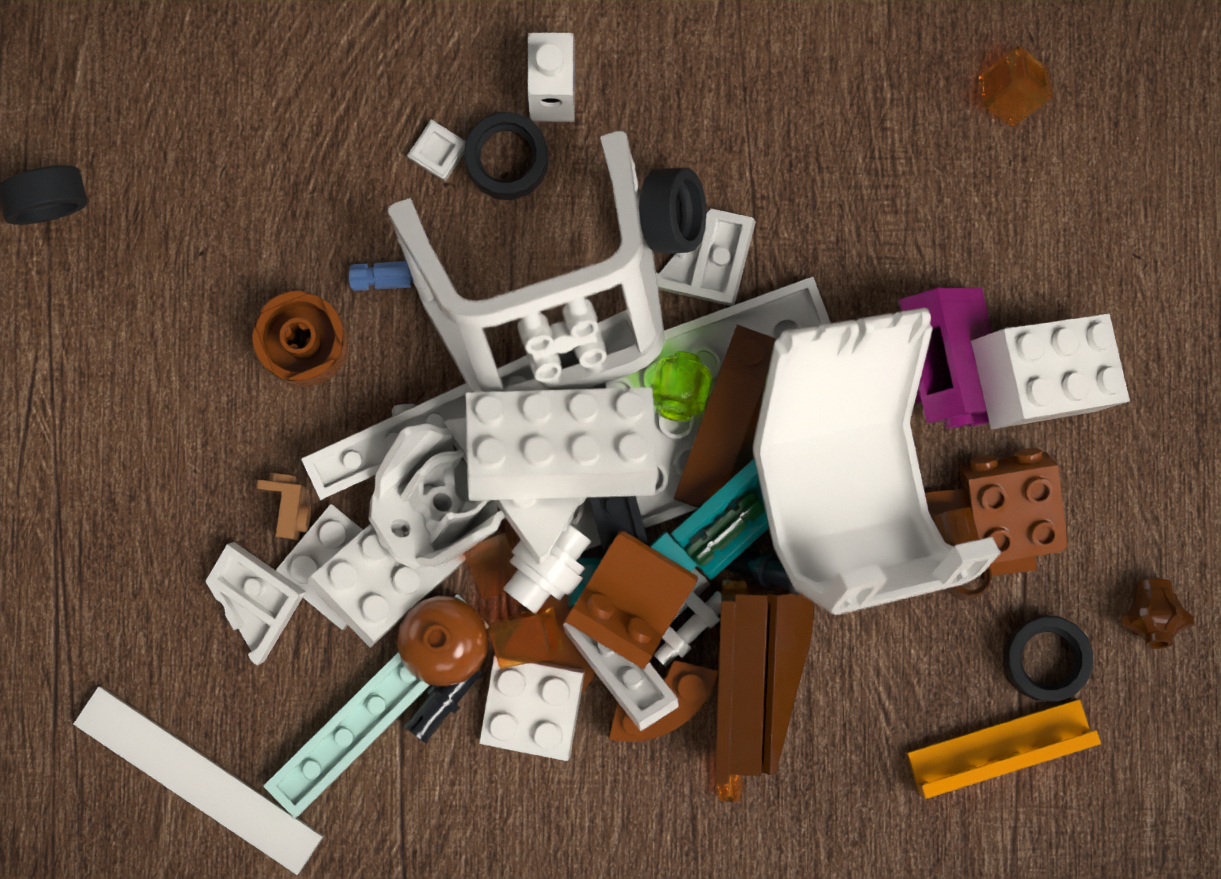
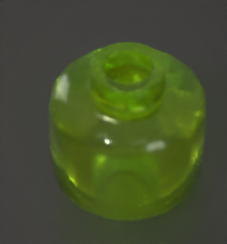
M678 351L674 353V356L660 359L655 365L650 384L653 392V406L656 407L657 414L665 419L677 422H686L692 416L699 415L705 409L712 382L710 370L700 363V358L690 352Z

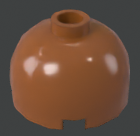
M435 596L422 600L407 612L399 626L397 647L401 662L412 676L428 685L447 687L463 683L480 669L487 656L488 635L485 622L474 607L456 597Z

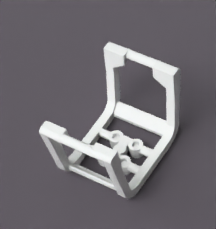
M616 131L600 136L614 188L622 238L619 250L612 258L602 263L488 300L475 302L465 300L457 295L427 239L411 198L394 203L389 207L390 219L424 310L471 392L587 389L633 374L649 366L660 354L665 342L654 254L644 239L640 225V188L626 133ZM621 283L636 343L626 349L606 355L605 345L598 330L599 327L592 303L584 297L610 289ZM566 303L567 305L563 309V316L566 322H558L549 326L547 318L539 314V311ZM521 318L518 323V330L522 342L528 351L527 358L535 379L516 385L503 386L483 328ZM574 348L580 364L562 369L558 353H566Z

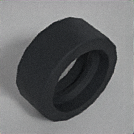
M498 112L486 116L472 128L465 142L464 160L472 182L481 192L495 199L515 200L529 195L541 184L548 170L549 152L543 132L531 119L521 114ZM501 131H514L522 135L530 143L533 151L532 164L528 172L521 178L510 182L499 181L490 177L483 169L481 163V149L485 141L493 134Z
M58 165L29 170L11 176L0 183V204L4 219L9 224L28 225L51 221L76 213L88 205L80 170L74 166Z
M689 167L651 170L644 179L639 199L640 225L645 241L649 248L658 254L695 251L702 242L706 227V199L701 181L696 172Z
M1039 616L1021 623L1010 634L1004 647L1003 666L1009 681L1021 694L1037 701L1058 702L1074 696L1086 685L1093 670V650L1088 637L1075 623L1062 617ZM1042 632H1054L1064 637L1071 645L1074 653V666L1070 675L1063 682L1053 686L1041 685L1032 681L1025 673L1022 665V651L1026 642L1034 635Z

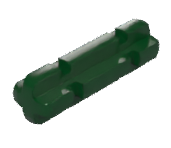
M750 491L745 492L735 501L737 506L734 509L731 507L726 509L703 530L705 535L702 538L697 536L686 546L687 554L696 564L701 567L705 566L715 557L713 552L716 549L723 550L747 528L746 522L748 520L754 522L764 512V505L756 495Z

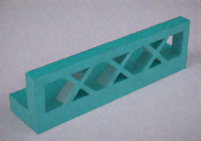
M755 458L671 533L685 552L686 546L695 537L699 536L702 538L705 535L703 530L729 507L734 509L737 506L735 501L745 492L750 491L756 495L765 508ZM766 509L754 522L748 520L746 522L747 528L723 550L716 549L713 552L715 557L705 566L701 567L697 564L699 569L710 580L769 528Z

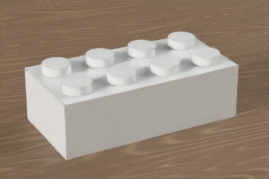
M652 387L466 393L469 501L655 495L658 470Z

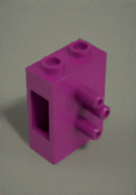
M936 288L899 299L901 311L926 308L931 317L930 325L932 332L915 399L917 404L922 403L926 423L944 422L946 429L988 424V414L971 344L972 340L992 333L982 288Z

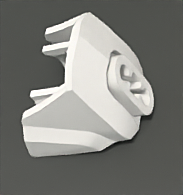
M431 424L406 427L400 432L375 476V491L370 499L369 521L378 534L377 538L380 545L390 552L395 561L413 569L429 566L435 567L457 558L497 531L500 522L506 517L502 510L497 511V505L493 500L469 501L468 464L462 460L464 453L461 449L454 451L453 435L448 428H440ZM405 526L408 529L403 537L396 536L391 530H402Z

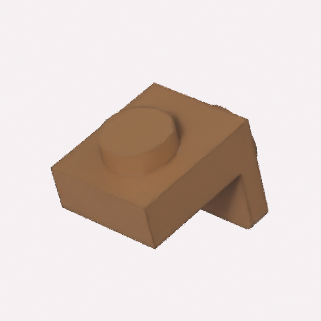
M270 473L269 481L257 480V490L281 494L276 537L300 541L301 532H308L311 518V506L305 505L307 488L302 485H296V476Z

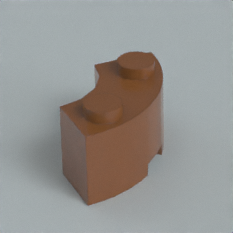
M674 660L663 680L678 698L679 707L640 731L617 702L609 740L620 742L646 741L666 735L679 728L692 718L705 703L716 682L718 671Z

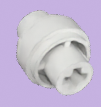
M569 524L565 532H561L552 546L546 562L541 565L538 564L523 541L520 540L511 551L514 556L510 560V563L518 570L503 589L535 614L550 594L559 601L565 594L570 596L583 579L580 574L585 569L576 561L590 544L591 540Z

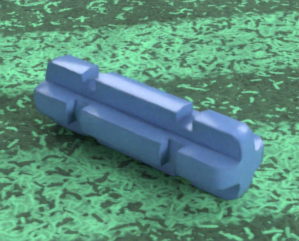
M407 261L374 263L373 268H368V264H353L349 268V284L354 291L369 290V286L374 285L376 290L411 288V283H413Z

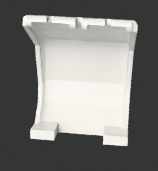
M926 308L896 312L894 315L890 313L860 318L857 321L849 320L820 325L818 328L808 327L785 331L774 344L753 444V452L773 546L795 591L835 615L968 583L981 575L1000 554L992 537L954 547L945 543L928 512L910 426L911 415L932 332L930 325L931 317Z

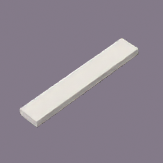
M102 686L97 688L73 724L296 875L301 872L324 837L323 834L299 818H294L287 810Z

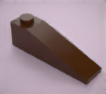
M738 324L736 325L674 495V500L700 508L755 458L753 444L776 338Z
M714 580L711 581L710 598L717 591L720 593L721 591L768 593L761 773L768 775L776 774L812 637L814 602L802 594L796 596L774 586L763 588L755 584L754 581ZM719 621L710 629L712 640L718 639L720 645Z

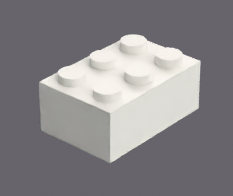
M1110 314L1007 328L971 341L991 429L1096 412L1130 401Z

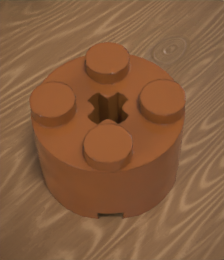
M290 291L274 297L261 310L252 335L254 350L263 366L281 381L298 387L315 386L332 378L345 364L349 349L348 331L340 315L324 299L307 292ZM303 330L308 336L311 335V337L306 339L307 346L300 349L296 344L292 343L297 341L296 333Z

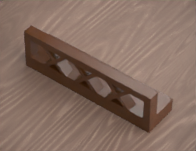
M721 591L715 784H729V775L761 776L767 592Z

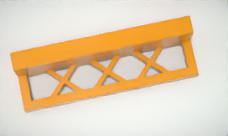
M1076 699L906 752L919 796L927 799L1101 744L1097 731L1090 730L1081 701Z

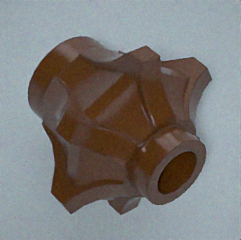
M1159 578L1143 580L1136 584L1133 604L1130 610L1121 618V627L1132 630V635L1143 638L1145 646L1151 649H1163L1172 646L1173 637L1179 631L1194 625L1193 616L1184 610L1178 601L1176 593L1173 592L1172 582Z

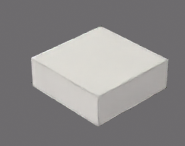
M430 120L407 157L415 164L446 182L464 154L466 141L435 121Z

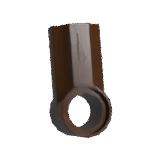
M971 507L959 508L932 516L945 543L954 547L979 540ZM988 567L978 576L979 584L974 590L966 589L961 585L947 588V590L954 598L962 601L972 600L988 589L992 580V571Z

